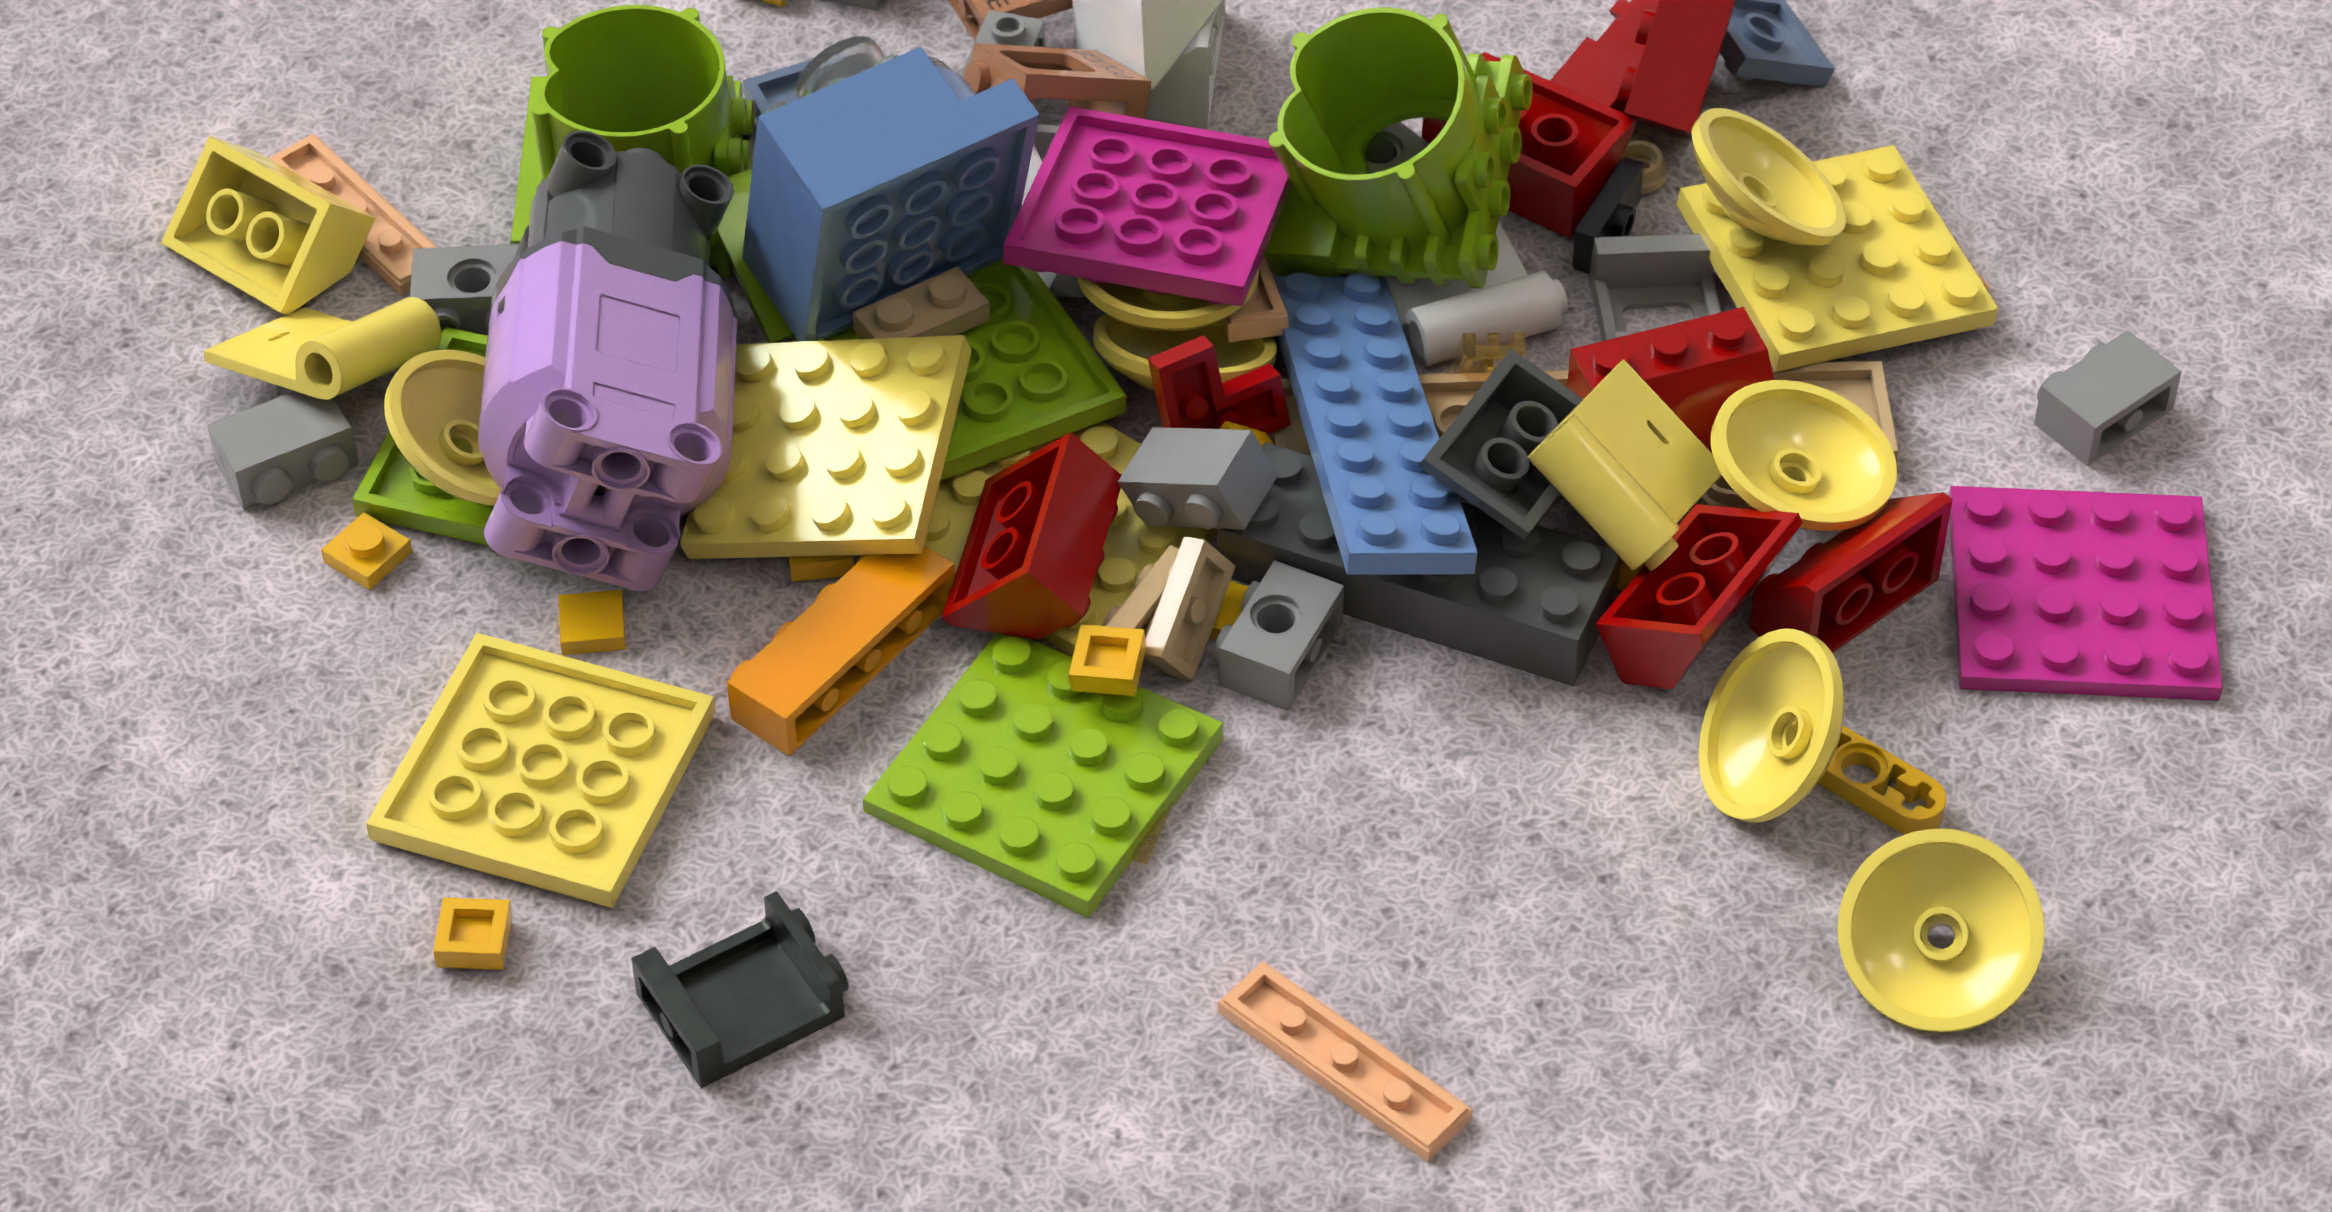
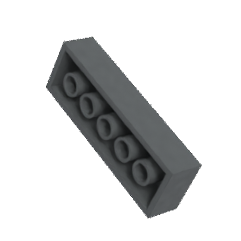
M1265 442L1262 448L1279 475L1245 530L1217 529V550L1236 566L1231 579L1249 585L1253 581L1261 582L1275 560L1344 585V615L1573 687L1575 686L1599 635L1596 622L1617 598L1621 558L1611 547L1539 525L1523 540L1476 506L1461 502L1478 552L1474 574L1347 575L1312 456Z

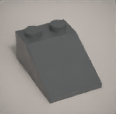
M1511 349L1424 457L1419 467L1525 540L1562 498L1557 489L1527 457L1583 399Z

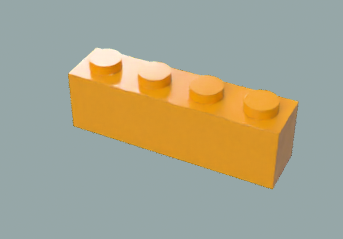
M924 546L922 554L861 555L856 565L836 583H830L825 586L818 594L815 602L794 621L783 624L776 632L773 640L751 660L743 661L736 667L727 681L731 719L790 756L943 614L955 578L954 563Z

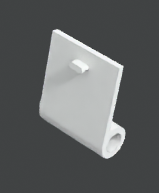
M1499 221L1496 230L1499 242L1498 262L1493 271L1488 270L1483 288H1470L1466 281L1451 280L1449 286H1435L1432 279L1416 278L1414 284H1402L1397 277L1382 276L1387 280L1405 337L1423 367L1560 328L1562 315L1568 311V300L1563 285L1558 279L1552 280L1544 271L1528 275Z

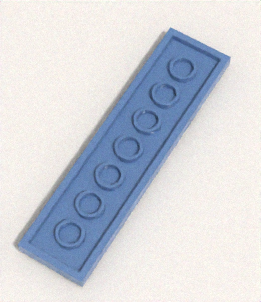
M1294 273L1287 277H1273L1288 314L1289 328H1283L1282 335L1277 336V340L1346 574H1474L1478 552L1458 494L1419 467L1424 457L1439 440V436L1386 278L1381 277L1378 280L1374 276L1362 273L1351 274L1347 277H1315L1307 273Z

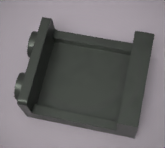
M777 891L764 897L766 915L762 921L670 966L656 947L631 958L637 996L701 1089L845 1018L843 992L848 991L849 984L841 964L833 954L823 956L815 945L813 929L803 911L799 908L790 910Z

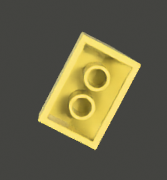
M209 136L161 244L276 311L289 315L351 273L376 218L255 150Z

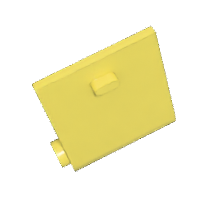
M407 297L352 322L303 307L289 315L282 316L204 350V362L317 399L329 400L400 368L406 361L416 355L436 350L440 344L442 332L440 321L435 311L427 302L418 297Z
M1624 359L1606 375L1527 457L1631 570H1635L1644 564L1650 571H1653L1678 548L1679 544L1672 538L1680 528L1677 522L1722 475L1715 463L1713 454Z

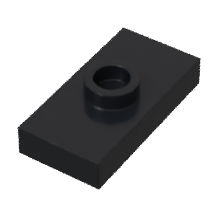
M1625 156L1623 160L1620 159L1575 230L1572 266L1575 270L1586 274L1590 273L1594 238L1630 235L1636 218L1635 208L1640 202L1643 162Z

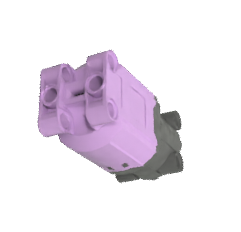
M574 131L565 136L549 176L542 180L536 189L531 206L530 224L526 227L512 262L507 266L496 283L490 307L478 442L479 451L483 455L489 474L497 486L502 489L484 528L486 542L499 555L560 570L571 575L614 584L633 591L643 592L651 590L658 585L681 536L679 529L680 518L688 515L697 506L712 497L723 482L729 469L732 453L737 312L733 307L730 293L723 280L709 267L710 239L714 237L734 194L733 184L718 169L697 164L689 166L681 174L677 171V168L666 163V160L659 153L650 149L634 148L624 152H615L610 142L602 136L589 131Z

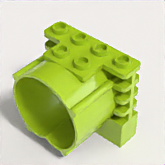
M622 5L587 13L559 29L549 26L542 30L547 76L531 77L510 242L511 244H520L526 227L530 224L531 206L536 189L541 181L549 176L565 136L574 131H589L602 136L610 142L615 152H624L634 148L653 150L659 153L666 160V163L677 168V171L681 174L689 166L697 164L718 169L727 177L751 168L750 140H743V135H754V101L746 100V97H743L741 81H734L733 75L726 74L725 58L721 45L711 31L700 23L697 9L686 8L680 13L658 6ZM721 244L714 247L710 246L709 266H717L718 275L721 278H731L732 267Z
M1392 7L1357 10L1327 22L1310 35L1305 32L1296 33L1292 37V45L1295 48V52L1290 63V77L1296 90L1283 103L1278 115V131L1272 133L1268 140L1292 183L1264 253L1265 259L1276 277H1287L1294 273H1307L1315 277H1347L1348 274L1362 273L1374 276L1378 280L1382 276H1394L1402 284H1414L1416 278L1432 279L1435 286H1449L1451 280L1466 281L1470 288H1483L1488 270L1493 271L1498 262L1499 242L1496 236L1499 217H1505L1509 209L1510 187L1507 178L1510 164L1517 163L1520 157L1521 133L1518 126L1522 110L1529 109L1532 100V79L1529 74H1525L1516 55H1503L1500 62L1485 61L1483 55L1478 53H1469L1466 57L1445 14H1436L1430 20L1413 11ZM1414 118H1435L1447 121L1438 136L1419 154L1393 168L1370 173L1364 160V150L1370 139L1378 132L1395 123Z

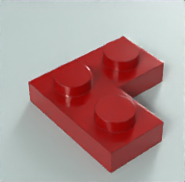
M1204 335L1147 358L1162 427L1219 429L1225 421L1266 432L1268 435L1290 425L1281 375L1270 363L1222 383L1215 347Z

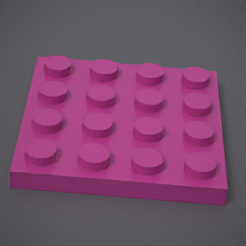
M1069 106L1003 244V264L1028 268L1035 272H1051L1085 278L1096 283L1107 282L1146 289L1158 294L1169 293L1202 299L1214 304H1230L1243 307L1292 183L1268 140Z
M1950 486L1949 497L1953 499L1949 521L1959 689L2219 701L2222 692V681L2202 496Z

